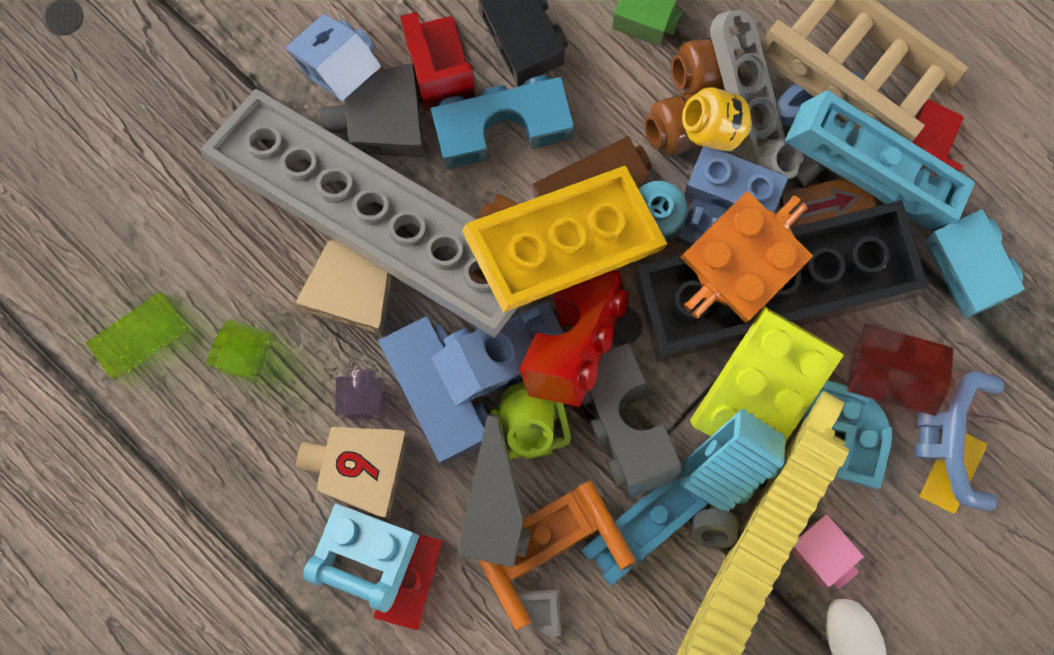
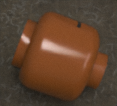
M711 37L683 43L677 54L673 56L671 62L672 78L677 88L693 95L703 88L714 87L725 90Z
M683 93L653 103L649 115L646 116L644 121L645 133L653 148L659 149L668 156H674L702 147L690 141L682 123L683 109L687 101L694 96L693 94Z

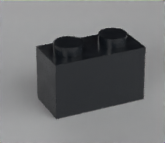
M478 0L479 13L517 87L524 84L530 78L541 76L564 65V49L568 47V42L558 23L551 25L544 12L549 9L546 0Z

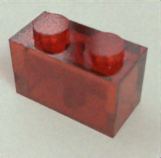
M865 323L851 355L847 392L936 416L951 387L954 347Z

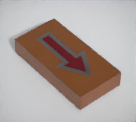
M845 178L784 192L780 197L781 207L792 196H797L801 199L789 214L803 202L808 208L789 228L876 207L873 195Z

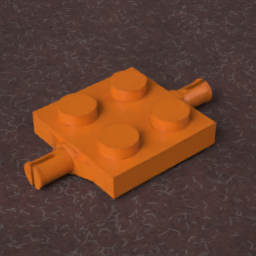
M747 190L680 257L697 274L703 286L684 304L689 312L703 300L691 315L699 319L700 315L717 300L729 306L746 323L813 257L794 237L789 228L808 209L803 202L789 214L801 201L800 198L792 196L775 214L766 209Z

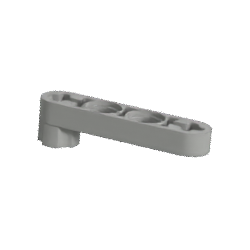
M742 9L722 12L712 21L710 31L725 91L736 93L745 98L750 110L753 106H757L763 114L761 127L757 130L751 126L748 136L740 144L743 160L780 173L788 178H793L798 175L799 166L804 161L803 153L784 142L785 135L756 23L753 17ZM736 25L738 33L731 37L729 28ZM744 49L745 54L734 55V51ZM742 62L750 67L752 73L751 82L747 87L738 78V69ZM756 137H767V141H759L760 143H757Z

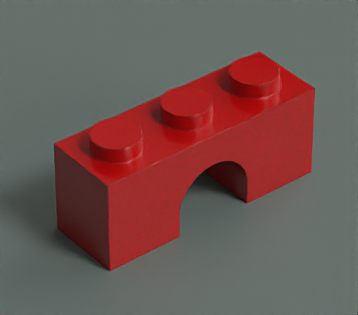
M617 270L606 272L554 293L553 299L561 324L574 328L561 335H547L536 332L519 368L528 396L580 407L586 391L593 389L598 374V363L602 354H607L612 346L613 329L618 317H624L628 308L629 294L624 290L620 271Z

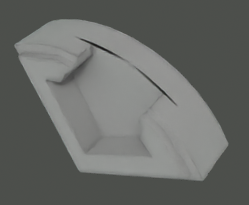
M559 590L517 592L532 620L529 626L546 635L561 636Z

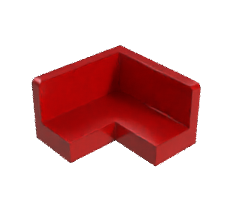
M417 12L400 16L425 111L439 106L440 101L449 97L463 96L465 100L474 98L473 72L470 63H466L454 18L447 16L420 23Z

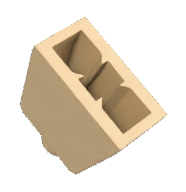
M330 239L301 290L296 304L304 312L383 335L392 275L336 240Z

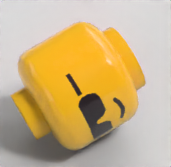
M714 87L703 88L687 101L683 109L682 123L690 141L698 146L718 151H732L742 143L751 130L750 107L745 98L736 93Z

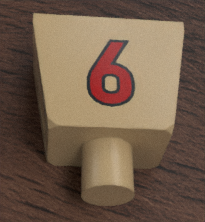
M331 427L327 446L301 442L297 454L296 468L320 473L317 483L318 492L378 517L390 520L409 435L406 431Z

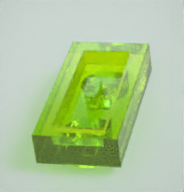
M160 291L86 343L110 379L116 381L189 329L166 295Z

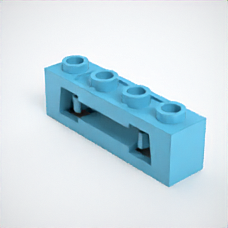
M828 90L801 104L784 141L886 204L903 200L907 217L928 230L959 221L975 184V181ZM838 112L845 116L849 121L842 123L835 119L836 113ZM854 122L861 126L860 130L854 127ZM922 165H925L926 167H928V168H923V169L920 170V168L922 167ZM930 169L939 176L929 177Z

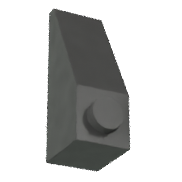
M489 414L486 419L457 555L513 567L517 556L526 557L531 529L523 528L525 512L501 418L499 415Z

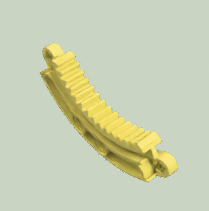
M823 391L814 403L785 451L786 462L776 478L768 480L742 527L744 531L741 537L730 548L676 655H741L746 647L744 644L752 633L751 629L758 620L757 616L764 607V601L772 591V585L779 577L782 566L788 560L791 549L796 545L800 533L808 523L809 517L816 510L819 500L825 495L828 485L834 480L839 467L843 466L850 449L844 446L845 441L835 436V430L832 429L843 409L844 401Z

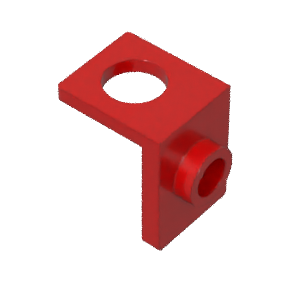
M927 99L916 115V119L925 126L912 143L958 172H961L963 165L947 157L964 116Z

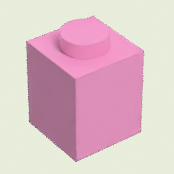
M828 514L819 516L800 533L796 545L790 551L821 588H828L834 584L839 589L858 574L859 570L855 565L864 558Z

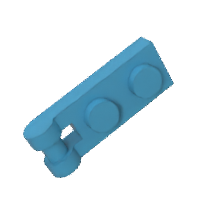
M682 478L653 489L615 521L637 560L635 564L621 571L601 534L581 550L589 561L594 559L605 573L601 576L610 586L708 504V502L681 487Z

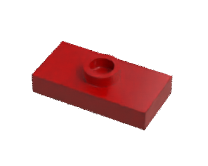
M418 534L420 535L393 605L384 613L375 610L374 619L419 630L443 540Z

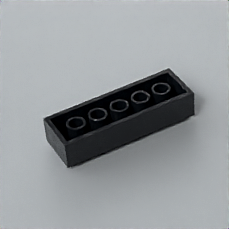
M903 200L790 228L794 237L813 257L764 306L794 324L803 326L918 296L928 288V284ZM682 255L637 266L634 275L657 362L742 341L762 308L745 323L729 306L715 300L700 315L699 319L695 318L691 313L703 300L689 312L684 304L703 286L697 274L680 258Z

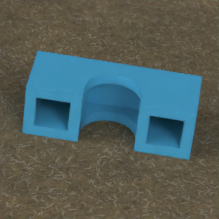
M547 75L537 76L525 81L524 86L507 89L506 86H495L484 90L481 93L482 96L466 100L463 96L449 97L440 101L439 106L431 108L445 170L488 160L485 143L486 133L493 125L503 121L514 122L524 129L530 149L573 139L574 125L561 77L550 79Z

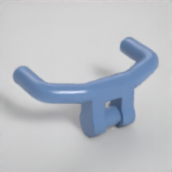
M972 371L963 376L950 402L948 412H918L917 427L921 429L920 443H917L915 446V458L945 460L946 470L956 500L965 507L992 511L997 506L996 496L992 493L972 490L964 464L966 414L976 390L999 394L1004 388V381L1001 377L979 371ZM939 429H942L941 444H938Z

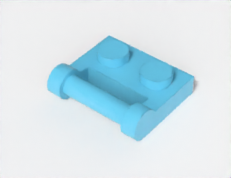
M335 503L316 552L308 560L304 568V580L317 586L323 583L369 601V605L373 609L383 613L387 612L393 605L420 535ZM340 554L383 571L380 582L375 584L332 567L336 555Z

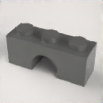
M627 343L611 349L607 354L603 353L597 366L596 383L592 390L586 391L582 404L583 406L592 404L597 418L590 422L599 445L608 444L614 459L607 463L617 488L625 485L630 498L682 478V465L664 424L648 430H635L627 426L621 419V415L627 406L647 397L646 382L630 344Z

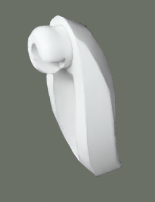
M837 599L829 605L826 634L832 655H887L884 639L878 625L869 612L859 603L849 599Z

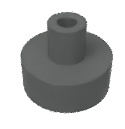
M708 503L707 510L699 511L693 516L691 537L694 542L703 547L713 549L727 548L734 545L738 540L739 521L732 513L719 510Z

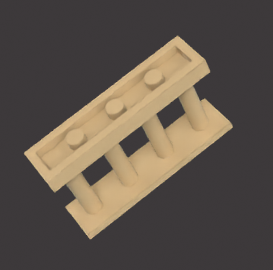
M814 0L792 28L778 19L769 29L761 43L765 62L802 87L813 97L828 90L910 142H913L925 126L914 116L933 91L937 88L947 96L969 68L956 59L952 53L938 46L876 0ZM830 11L847 23L849 28L826 54L809 42L806 37L825 14ZM865 36L883 49L885 53L864 80H862L841 64ZM901 62L919 75L921 79L902 104L898 106L878 92V90ZM837 112L839 116L844 118L846 121H849L848 118ZM854 122V127L860 130L861 126Z

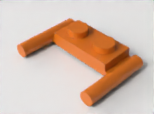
M592 481L585 482L574 491L569 492L525 518L523 528L531 529L526 557L517 556L513 567L478 560L516 631L531 624L532 620L515 591L511 580L518 579L594 535L596 531L600 532L621 571L637 562Z

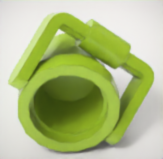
M524 382L510 386L500 398L499 410H491V414L499 415L501 418L502 426H504L503 430L505 431L504 434L506 435L505 438L507 439L506 442L510 446L508 449L511 459L524 456L526 460L551 455L553 454V449L565 447L571 441L572 432L565 404L528 396ZM559 414L564 436L553 438L554 425Z

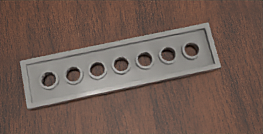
M255 89L200 149L203 160L492 337H496L517 310V308L503 313L489 284H478L470 278L474 271L481 268L462 230L466 223L477 219L260 90ZM269 138L276 141L272 148L265 151L253 148V145L260 139ZM304 159L311 163L310 167L302 172H293L288 169V166L295 160ZM342 181L347 184V187L337 194H330L323 190L324 186L329 182ZM376 202L383 206L382 211L374 216H366L359 212L360 208L366 203ZM406 224H413L420 228V232L412 238H402L395 233L400 226ZM443 246L452 247L458 252L449 261H440L432 254L437 248Z

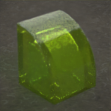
M229 319L217 334L205 363L214 370L256 384L274 333Z

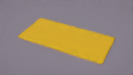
M965 433L964 464L969 482H971L985 452L987 443ZM936 460L920 493V497L955 514L960 503L953 494L945 460Z

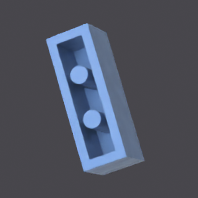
M426 316L378 340L440 465L443 466L481 447L487 413L481 403L473 407L471 401L455 407L431 359L432 356L446 347L443 340L448 336L441 323L432 327Z

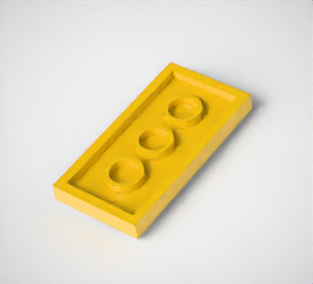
M626 166L466 223L462 230L503 313L658 253L667 245Z

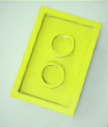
M764 306L695 411L690 422L694 428L711 437L741 409H746L748 414L753 413L756 419L760 418L763 423H768L770 428L775 427L778 433L782 432L786 443L844 354L838 348Z

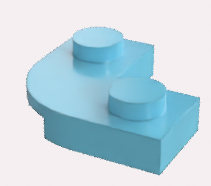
M826 381L800 420V423H803L823 391L844 401L843 409L832 429L837 433L843 434L844 446L850 450L843 466L839 467L835 479L879 490L881 489L891 448L892 427H889L884 411L872 399V395L857 388Z

